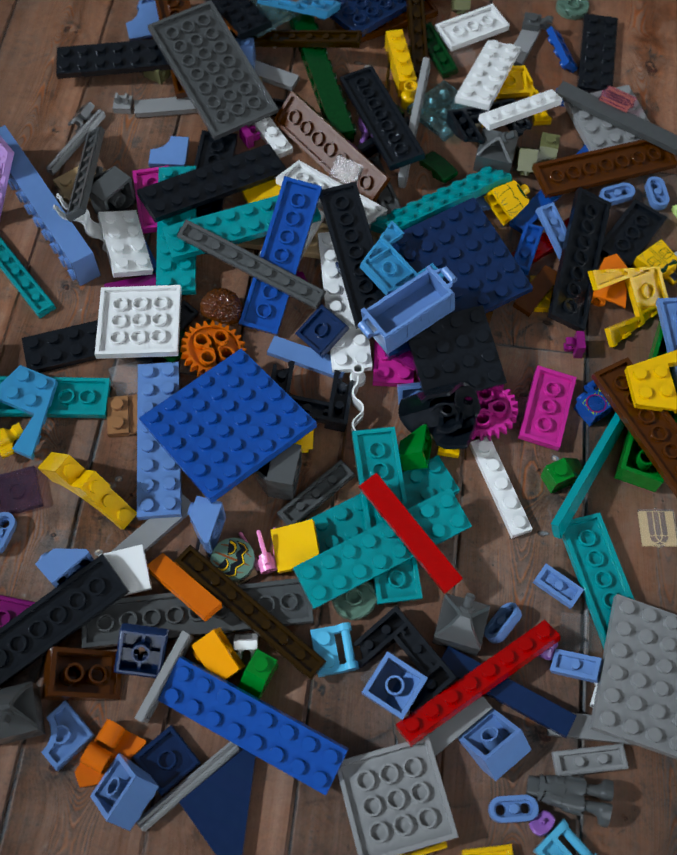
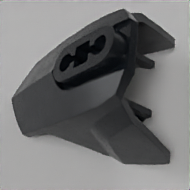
M465 381L441 385L405 397L400 401L398 414L403 425L411 433L420 426L427 424L437 446L445 449H465L469 446L481 406L475 387ZM471 397L472 400H466L464 398Z

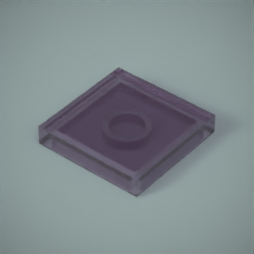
M35 466L0 475V513L9 512L14 515L44 506Z

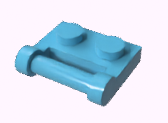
M350 622L310 630L313 650L326 661V664L317 673L318 677L359 669L358 661H355L350 634L352 630ZM336 634H341L346 658L345 664L339 663L335 641Z
M562 819L533 850L536 855H572L558 839L562 834L580 855H597L592 853L568 827L570 824L565 819Z

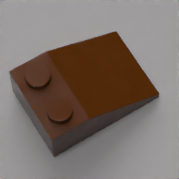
M53 646L46 653L41 700H120L121 674L114 672L117 651Z

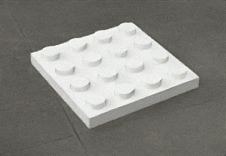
M181 285L101 287L95 345L96 359L179 356Z

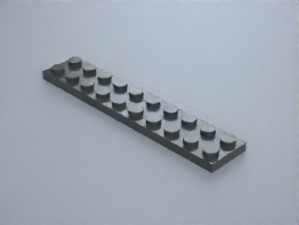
M297 578L238 585L285 626L314 623L312 606ZM172 592L120 598L82 627V649L118 646L120 628L123 623L168 629V640L178 639L182 630L194 637H201L220 627L224 634L252 631V629L223 604V608L205 622Z

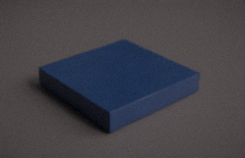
M321 304L295 334L323 358L350 328Z
M172 725L133 756L138 766L147 772L159 786L157 791L162 797L202 764Z

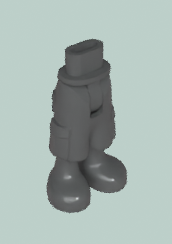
M540 774L539 777L528 775L526 795L536 797L537 801H542L545 804L561 808L566 813L581 816L584 811L592 813L597 817L599 826L608 828L612 814V804L585 800L583 796L590 795L603 801L611 802L614 795L613 780L604 779L600 784L595 785L587 784L585 778L576 776L563 777Z

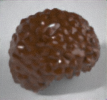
M215 288L207 292L202 298L200 312L207 319L220 322L221 324L235 325L239 323L243 307L235 292L224 288Z

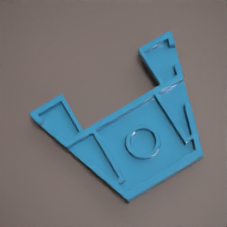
M393 221L389 223L386 230L379 237V240L373 245L360 264L363 272L385 295L395 291L404 283L426 270L424 268L417 273L392 247V244L403 238L404 232ZM433 263L430 264L434 270L438 269ZM439 273V276L443 279L444 275Z

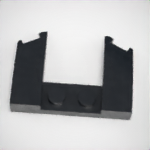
M514 98L493 102L490 110L516 101ZM475 107L449 110L447 112L446 124L462 141L484 144L485 139L475 124L480 123L478 121L479 114L488 111ZM527 117L505 125L510 131L516 130L518 137L522 136L526 129L530 130L532 128V124Z
M288 361L289 368L277 370V365L273 364L271 378L317 423L325 424V429L345 432L348 423L353 380L347 385L338 379L341 372L335 370L329 402L289 394L295 361Z
M398 606L392 608L353 643L354 647L360 646L362 660H358L359 668L364 667L396 641L421 673L428 678L409 708L410 714L459 680Z

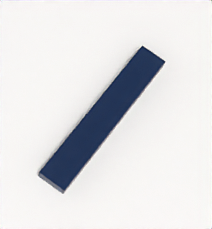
M450 646L447 647L441 658L459 679L481 665V663ZM509 678L486 693L489 697L564 738L568 736L577 716Z

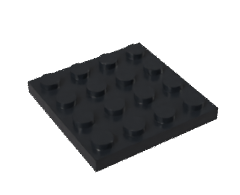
M483 305L450 313L407 341L422 391L445 384L466 381L475 387L476 392L507 383Z

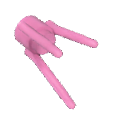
M257 530L262 554L258 556L259 560L255 555L256 571H260L262 575L277 571L274 548L272 556L271 552L266 551L261 531ZM239 532L240 538L248 543L244 534Z

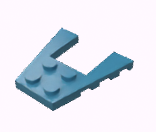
M257 0L258 4L316 16L322 20L329 18L340 10L341 4L335 0H298L297 2L292 0Z
M21 365L0 383V402L33 416L12 448L15 453L33 460L36 446L39 445L41 439L40 433L43 424L45 425L46 415L49 406L51 407L58 382L56 379Z

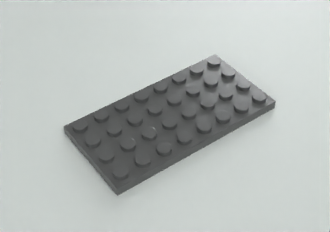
M211 0L148 25L149 32L214 141L240 130L241 127L250 126L278 113V107Z

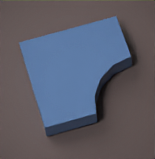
M156 2L139 4L137 16L132 21L126 23L130 41L153 38L148 30V25L159 21Z
M171 136L169 142L164 146L151 149L148 162L149 168L167 165L169 167L186 166L190 142L189 137Z
M66 700L46 717L50 724L51 735L47 746L41 752L56 771L62 769L96 738V735Z

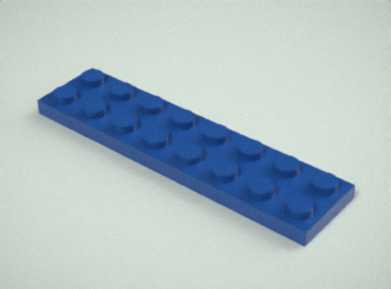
M284 176L261 250V258L294 275L297 274L322 192V186ZM253 277L239 325L278 336L290 296Z
M183 656L178 658L158 699L163 704L325 796L349 750L346 746Z

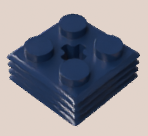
M123 623L119 633L114 672L157 678L164 665L169 630ZM139 647L144 648V654H139Z

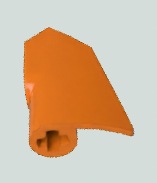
M616 253L605 257L599 270L628 267ZM625 280L599 290H594L591 303L595 306L603 307L609 301L622 308H626L627 287Z
M107 719L95 740L84 751L80 764L74 772L79 788L98 785L118 753L130 760L147 743L146 740L127 731L114 721Z

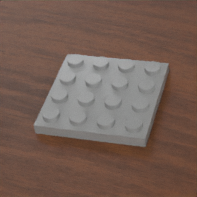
M629 85L611 88L610 90L635 101L631 107L628 101L606 92L607 90L590 93L619 106L623 103L622 101H625L628 107H630L628 112L649 121ZM565 101L563 103L589 151L642 140Z
M425 736L413 746L404 742L343 760L337 774L358 855H401L459 837L429 736Z

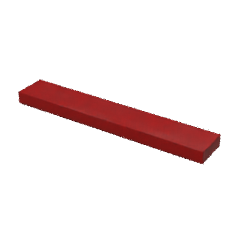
M377 472L359 485L358 488L444 594L463 579Z

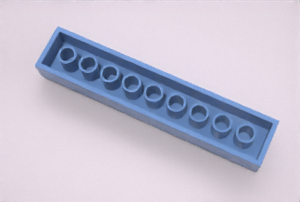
M5 125L0 127V136L14 151L8 184L12 191H17L15 194L20 203H25L24 208L28 215L34 216L32 218L37 228L40 227L42 229L41 233L46 241L49 240V245L54 254L59 255L58 258L62 266L68 268L69 276L73 281L77 280L80 286L101 276L92 250L74 224L62 219L56 210L53 209V205H56L65 213Z

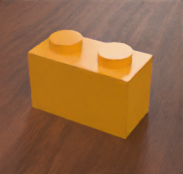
M221 627L213 629L191 645L196 660L202 663L206 670L225 680H228L246 667Z

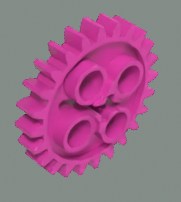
M504 385L476 392L481 409L476 419V428L472 440L479 436L480 441H483L484 437L487 436L488 440L491 441L492 435L499 439L500 432L506 435L507 428L513 429V423L517 422L518 401H515V395H510V389L504 390ZM471 397L464 398L466 400H472Z

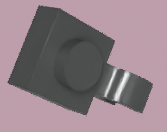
M525 12L522 29L536 32L539 31V28L547 30L552 26L554 17L546 16L542 18L540 14Z
M90 101L81 106L73 119L68 122V126L75 123L77 125L75 133H77L83 126V120L87 121L93 115L91 111L95 106Z

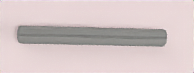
M97 109L46 166L49 174L55 175L86 140L87 134L106 117L104 111Z
M232 742L226 744L145 812L137 821L139 828L142 831H147L173 809L179 801L239 753L240 747Z

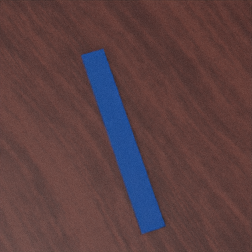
M586 144L576 154L589 152ZM540 190L521 212L509 222V226L522 234L526 222L535 224L539 220L535 211L538 207L552 202L555 203L562 195L545 198L542 190Z

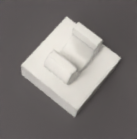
M256 633L235 634L234 650H238L237 654L241 659L242 652L249 650L252 658L256 649H258V635Z

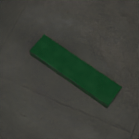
M431 22L427 23L428 55L442 79L458 73L455 62Z

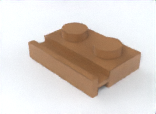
M137 394L128 397V395L108 397L107 432L109 438L130 436V434L137 435Z

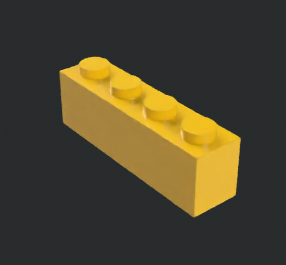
M403 29L386 31L385 50L398 97H401L406 81L413 80L417 83Z

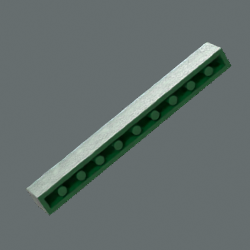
M288 10L291 30H319L318 24L314 23V16ZM298 47L322 117L353 143L356 126L351 122L350 110L346 109V99L341 96L340 84L337 85V76L332 71L331 60H328L327 48Z

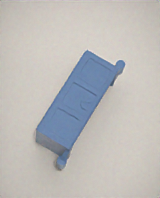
M428 265L426 270L415 278L404 283V285L384 296L367 309L362 308V321L358 323V327L368 339L373 336L386 354H389L455 310V293L450 288L457 281V277L447 266L434 270ZM439 273H442L450 283L447 284L439 276Z

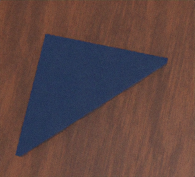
M244 749L179 801L215 855H243L256 758L255 755Z

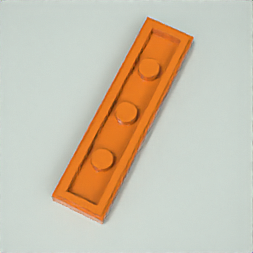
M164 553L147 564L149 573L205 622L223 608L222 602Z

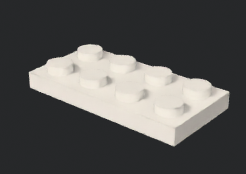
M493 4L435 24V30L451 52L506 32L510 27L509 23Z
M137 211L98 212V220L113 278L152 275L153 267Z

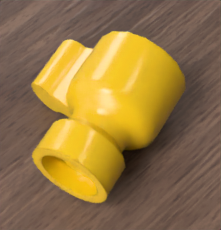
M413 80L404 83V89L401 94L400 104L405 110H412L417 89V83Z
M19 423L12 425L11 429H0V455L2 459L15 454L12 449L14 441L18 440L23 432Z

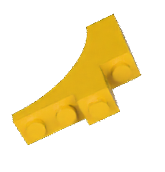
M51 452L38 466V469L52 482L75 493L122 530L137 515V512L110 488L111 485L96 471L86 470L71 455Z

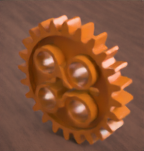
M205 320L202 326L196 323L195 328L189 327V331L184 333V338L181 340V359L185 360V366L191 365L190 372L197 370V377L216 366L217 363L219 364L226 359L223 356L229 357L239 349H243L246 352L247 349L244 348L245 341H240L242 336H235L236 329L230 331V325L222 327L220 322L218 325H215L214 320L211 321L210 325Z

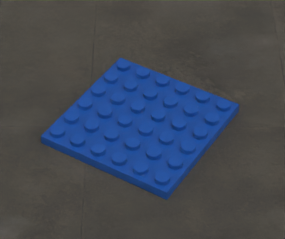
M239 349L139 417L144 427L211 504L317 427L316 421L243 349Z

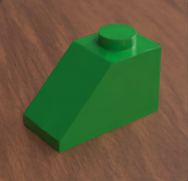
M427 424L420 426L400 441L399 456L403 471L428 468L433 439Z
M562 458L546 465L540 477L552 494L574 484L583 467L577 458Z
M256 649L238 687L261 699L278 668V660Z

